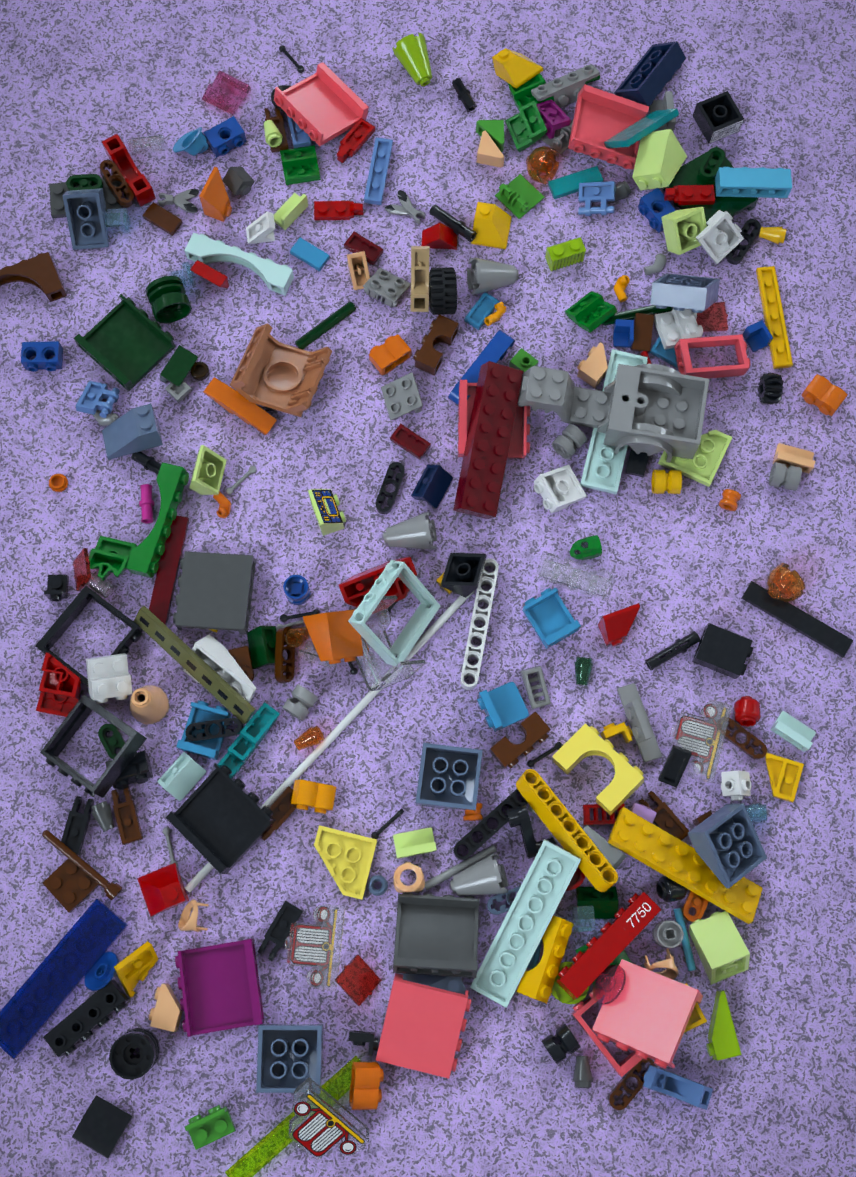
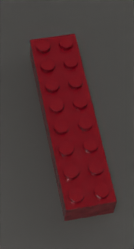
M491 361L481 365L453 511L484 519L496 517L523 376L522 370Z

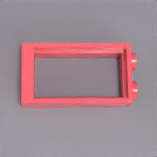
M743 334L679 339L674 346L678 370L684 375L708 379L744 375L750 368V359L747 358L746 353L747 344L743 339ZM735 345L739 365L692 368L689 354L690 348Z
M596 987L588 994L590 996L585 1002L581 1001L573 1007L574 1011L571 1014L618 1075L623 1077L642 1059L637 1057L635 1051H633L618 1064L581 1017L603 996L606 997L608 993L606 988L602 987L599 989V987Z

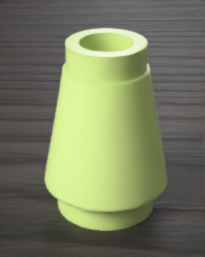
M272 120L265 121L263 125L266 143L271 147L279 146L282 143V134Z

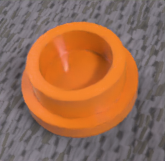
M54 474L49 480V487L54 492H62L68 486V479L63 474Z

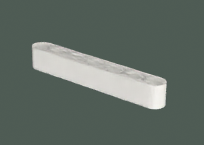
M494 559L485 560L476 592L460 679L461 686L466 690L474 689L478 683L499 565ZM486 566H492L495 571L489 573L486 572L484 568ZM488 584L491 586V589L484 591L481 586ZM485 602L488 608L480 609L478 604ZM477 620H481L485 626L478 628L474 623ZM473 639H479L481 641V645L475 647L471 644V641ZM470 657H474L478 663L470 665L467 660ZM471 676L475 682L473 684H466L464 678Z

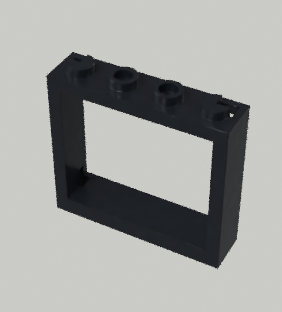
M85 585L35 647L44 654H51L81 678L82 683L88 686V679L50 651L87 604L93 599L131 628V631L111 655L127 654L130 650V645L140 639L143 630L138 624Z
M83 694L40 753L47 758L46 762L53 767L57 765L59 767L58 772L66 777L70 775L72 777L71 781L79 787L85 786L84 791L92 797L98 795L104 798L147 738ZM92 710L130 736L96 784L92 783L58 757Z

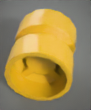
M653 469L651 479L652 493L664 494L667 491L668 494H680L682 488L681 470H670L666 473L665 470Z

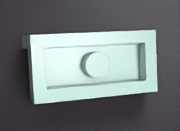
M785 711L780 713L770 729L803 752L810 749L813 744L811 740L816 734L814 730Z
M183 752L157 782L178 801H182L204 776L206 770L188 754Z

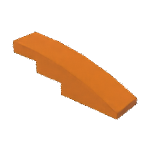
M215 377L203 391V393L229 413L235 414L248 425L251 424L264 435H267L277 419L261 407L249 402L239 392Z

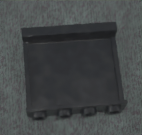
M214 764L216 769L176 812H170L166 819L220 874H227L276 819L272 816L274 814L273 811L266 805L263 807L258 802L260 800L259 797L253 792L249 793L245 789L246 785L239 778L235 779L231 775L232 771L225 764Z

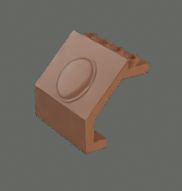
M268 323L259 326L254 331L230 386L249 402L301 417L303 411L311 406V400L318 389L317 386L320 379L324 375L325 367L330 361L332 350L329 347H324L314 352H309L283 344L270 335L273 328Z

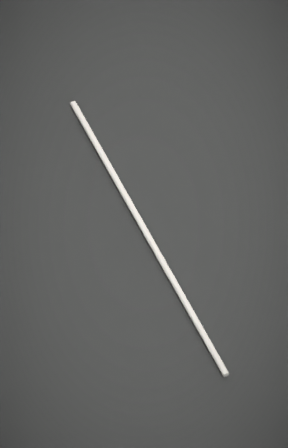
M472 593L466 598L460 595L418 639L401 666H393L264 802L263 807L265 805L270 807L288 786L291 787L295 780L307 770ZM208 862L184 888L191 893L214 867Z

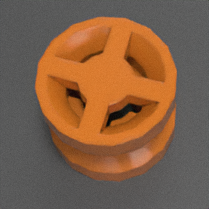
M731 489L723 490V498L719 501V506L729 511H736L738 508L737 502L741 499V494Z
M482 803L476 804V811L465 810L463 821L483 820V815L481 814Z

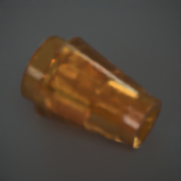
M306 627L294 628L287 632L285 639L289 646L299 647L310 635Z
M311 726L294 740V744L300 751L321 744V741L324 740V735L318 726Z

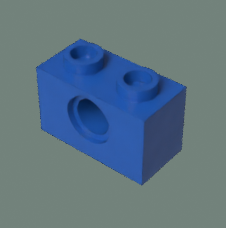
M234 116L203 132L207 138V144L216 158L226 155L230 150L235 147H241L246 142L245 132Z
M659 188L641 197L638 205L640 214L645 215L649 220L651 228L656 229L658 233L664 230L661 217L676 211L669 201H664V194Z

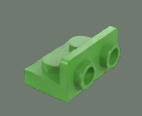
M220 1105L209 1109V1114L202 1118L198 1114L188 1119L189 1124L185 1126V1130L189 1131L196 1150L236 1131L227 1106L221 1108Z

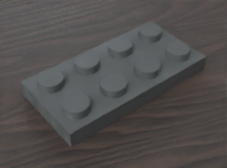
M101 178L104 184L103 193L106 213L124 211L104 179ZM116 180L112 182V185L119 187L122 183ZM66 182L49 184L52 218L66 217L62 196L66 191H69Z

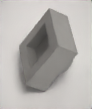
M184 381L180 387L170 383L165 388L178 403L192 391L191 387Z

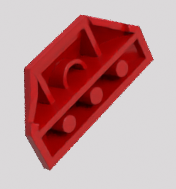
M410 556L395 560L404 562L417 576ZM390 561L353 575L338 584L345 603L358 608L364 596L370 591L376 579L379 578ZM399 577L396 578L375 610L406 597L409 589Z

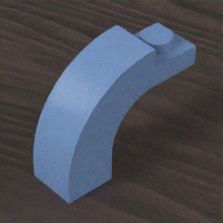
M649 1065L648 1070L644 1074V1087L707 1110L713 1091L712 1088L653 1065Z

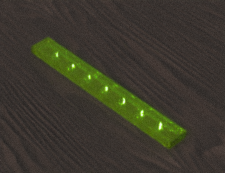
M357 1055L321 1086L320 1093L312 1094L327 1109L350 1090L353 1062H361ZM308 1098L304 1101L310 1104L311 1109L318 1108ZM294 1111L290 1113L225 1171V1174L228 1177H253L294 1140L292 1136L293 1131L315 1112L310 1111L306 1116H299Z

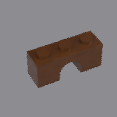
M440 314L436 320L433 319L431 322L429 334H425L421 343V349H417L413 357L416 368L434 376L443 361V353L435 350L434 346L438 343H446L451 346L459 329L458 322Z
M536 711L519 725L525 734L524 742L513 744L505 736L490 748L489 752L504 769L514 767L519 762L517 758L522 754L527 756L534 750L533 745L539 742L541 744L549 737L548 733L551 729Z

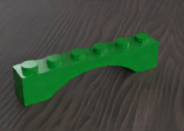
M163 462L156 479L161 495L158 519L149 535L137 547L131 550L126 569L132 574L152 579L158 571L160 556L165 551L164 544L166 538L170 536L172 521L177 516V507L182 501L184 486L189 481V473L183 467Z

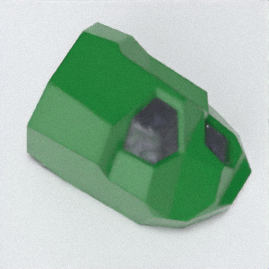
M598 535L576 541L572 544L569 552L570 556L578 560H587L601 556L602 546Z

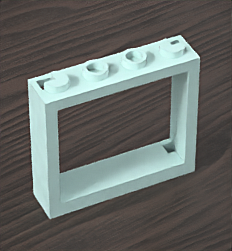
M391 560L379 578L376 579L370 591L364 596L363 601L353 612L348 622L386 664L400 667L441 606L404 562ZM399 577L421 604L391 648L388 649L365 623L396 578Z

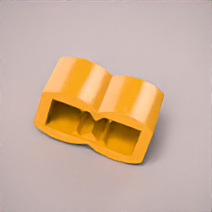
M301 779L295 780L291 804L297 805L296 809L308 811V807L315 809V813L326 814V811H333L336 786Z

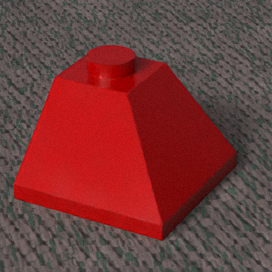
M639 603L602 616L598 627L606 646L612 644V647L623 643L640 609Z
M176 863L137 878L151 917L189 901Z

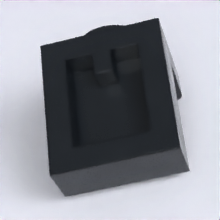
M48 575L47 590L44 591V595L50 601L55 602L61 601L62 598H68L69 576Z
M349 1031L348 1041H353V1045L365 1046V1042H369L368 1056H373V1051L378 1049V1038H374L375 1032Z

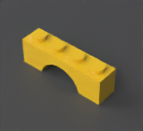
M553 915L542 937L544 944L543 956L535 968L524 972L516 992L547 1004L574 923Z

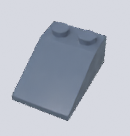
M103 188L66 191L62 196L73 250L109 247Z
M151 403L131 409L102 430L108 460L163 445L157 417Z

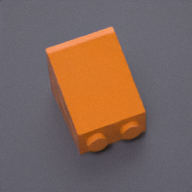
M356 609L303 616V621L320 661H329V664L341 663L343 658L344 662L356 661L357 656H363L361 635L348 622Z

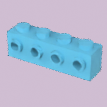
M719 167L715 176L716 197L787 198L792 189L791 169Z

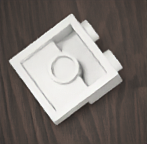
M718 210L706 222L708 226L696 237L716 264L744 239L740 234L742 232L740 227L731 221L733 219L727 211L722 212L721 210Z
M673 308L670 312L654 315V323L664 350L674 348L679 339L702 337L703 327L697 324V313L692 312V309L677 311Z
M570 465L540 474L534 481L535 492L541 494L543 506L545 509H549L551 514L563 510L570 504L584 500L587 497Z
M127 654L86 659L89 697L93 701L105 703L108 702V698L115 697L116 700H124L128 698L127 695L132 694Z

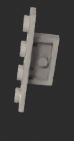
M593 64L586 65L546 84L539 85L531 90V94L537 101L553 96L554 102L561 108L577 101L578 93L585 82L599 76L600 71Z
M635 683L619 687L617 692L643 762L662 757Z

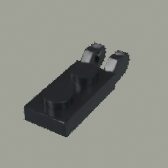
M76 796L61 840L77 855L81 853L91 818V807L94 804V799H88L84 813H78L82 803V797Z
M285 900L266 932L265 939L258 949V953H264L269 941H272L276 945L270 952L268 959L273 961L280 948L285 944L303 910Z

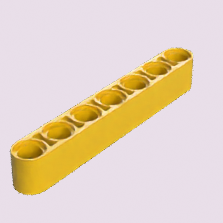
M527 769L516 781V788L561 846L581 859L578 867L594 888L600 892L607 891L618 881L616 870L538 772L533 769Z

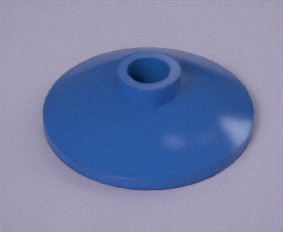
M105 952L91 963L84 980L85 986L89 990H100L112 980L116 973L114 966L119 963L115 953Z

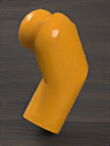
M627 275L619 277L614 285V292L620 303L628 299L624 291L630 282Z
M502 301L494 305V308L497 310L496 312L484 318L487 326L499 321L506 312V306H504Z

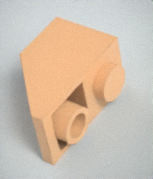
M601 342L597 347L593 346L587 360L583 359L577 367L579 370L577 376L593 388H596L604 378L608 369L604 345Z
M163 983L161 987H157L154 999L157 1002L155 1008H152L149 1014L150 1026L176 1032L178 1031L183 1011H181L180 1003L170 985Z

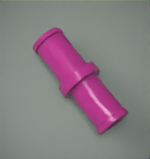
M150 484L140 486L141 501H139V506L141 507V522L147 524L154 521L153 507L155 502L152 500L153 487Z

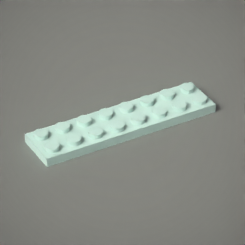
M612 349L602 391L614 381L618 364L629 366L647 364L648 357ZM593 428L580 485L616 495L628 445L621 447L618 454H615V446L603 444L605 433L597 432V428Z
M544 839L477 972L476 978H474L470 986L471 989L507 1008L581 861L579 857Z

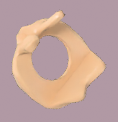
M405 862L398 866L393 876L395 890L398 893H417L422 891L425 887L422 869L411 862ZM407 869L413 870L417 876L415 883L410 886L404 885L400 880L401 873Z
M195 899L191 900L182 911L178 923L179 929L181 931H207L208 928L197 926L198 906L208 907L209 905L197 902Z
M668 948L666 949V960L658 961L652 965L649 964L648 957L645 956L644 966L646 969L653 971L655 968H666L655 973L673 980L678 976L674 956L671 955Z

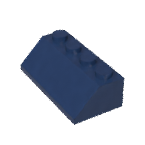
M678 42L653 44L614 92L615 95L651 106L653 100L663 91L664 86L672 79L675 72L681 68L682 63L686 59Z

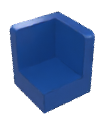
M616 319L613 326V346L631 348L634 341V320Z
M763 320L746 327L743 333V337L752 352L769 346L773 339Z

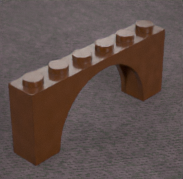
M49 252L40 253L36 257L22 260L15 265L6 266L0 270V286L11 282L29 283L42 290L50 302L67 296Z

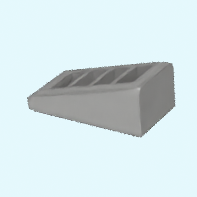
M541 666L521 670L520 673L531 708L535 709L551 704ZM537 673V677L528 679V675ZM538 680H539V683H540V684L534 685V686H530V683H531V682H535V681H538ZM542 689V692L532 694V690ZM544 696L543 700L534 701V698Z

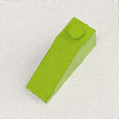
M723 990L716 991L708 1033L709 1043L706 1044L709 1056H712L717 1061L742 1055L726 994Z

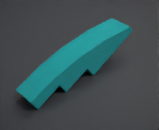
M264 702L240 731V735L228 748V752L218 764H225L232 771L231 775L234 777L266 736L280 713Z

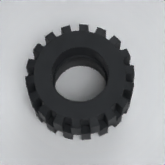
M453 267L431 268L429 272L430 309L433 315L455 314L457 310L456 272Z

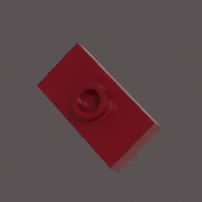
M355 231L344 243V248L352 253L365 251L366 261L373 266L384 252L381 247Z
M401 423L390 437L392 442L421 460L431 446V443Z

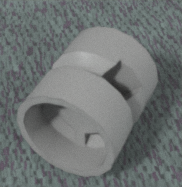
M569 424L562 431V435H558L551 445L560 456L568 460L576 453V448H580L587 441V438L578 427Z
M774 462L769 476V485L779 488L783 485L784 489L796 491L800 483L802 468L791 465L787 468L786 464Z
M297 684L291 693L292 698H288L282 708L297 719L304 721L309 713L308 708L314 706L318 697Z
M661 921L654 926L652 936L657 945L663 948H674L681 944L684 932L682 927L675 921Z

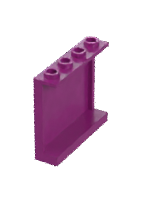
M254 939L178 951V956H175V964L177 969L180 968L178 988L182 990L183 998H180L181 1011L185 1012V1020H183L182 1024L184 1033L187 1032V1037L265 1023Z

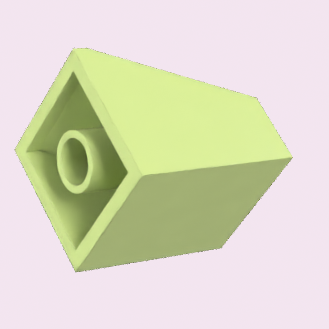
M672 129L651 132L640 140L632 176L640 191L669 187L687 158Z
M717 911L711 914L709 918L704 920L697 919L689 925V934L711 985L749 969L750 952L728 912Z

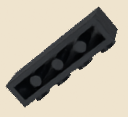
M113 979L105 987L96 991L43 1038L58 1057L63 1055L67 1057L77 1049L75 1046L81 1040L85 1042L93 1035L92 1031L97 1026L101 1028L110 1021L109 1016L113 1012L117 1014L127 1006L125 1002L129 998Z

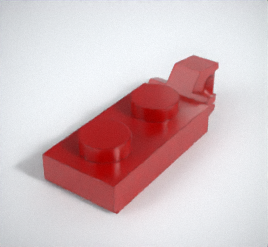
M360 118L340 141L337 160L344 163L349 156L355 155L375 132V126Z
M714 185L674 186V188H666L664 201L674 200V203H678V205H713L715 203Z
M314 201V220H350V218H354V215H363V204L354 203L353 201Z

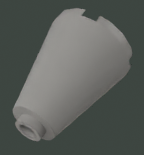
M476 257L470 258L468 264H471V269H467L468 288L473 290L471 294L477 295L514 284L518 280V270L515 269L514 265Z
M431 512L422 513L386 528V532L383 533L385 544L388 543L389 547L436 549L437 545L433 546V541H437L434 520L429 519V516L432 515Z
M498 853L491 854L454 875L453 880L450 881L453 893L456 892L458 896L508 893L509 890L505 888L508 886V881L503 864H498L497 859H501Z

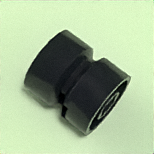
M566 1024L556 1030V1035L550 1034L541 1041L556 1064L563 1061L567 1053L572 1054L581 1048Z

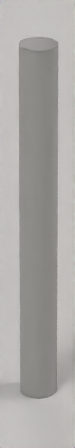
M492 845L426 881V891L491 854L496 853L495 846Z

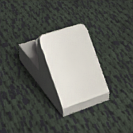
M267 211L246 227L248 244L275 241L273 213Z

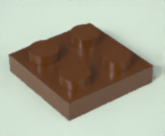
M67 859L43 882V885L69 913L99 886L96 881L70 859Z

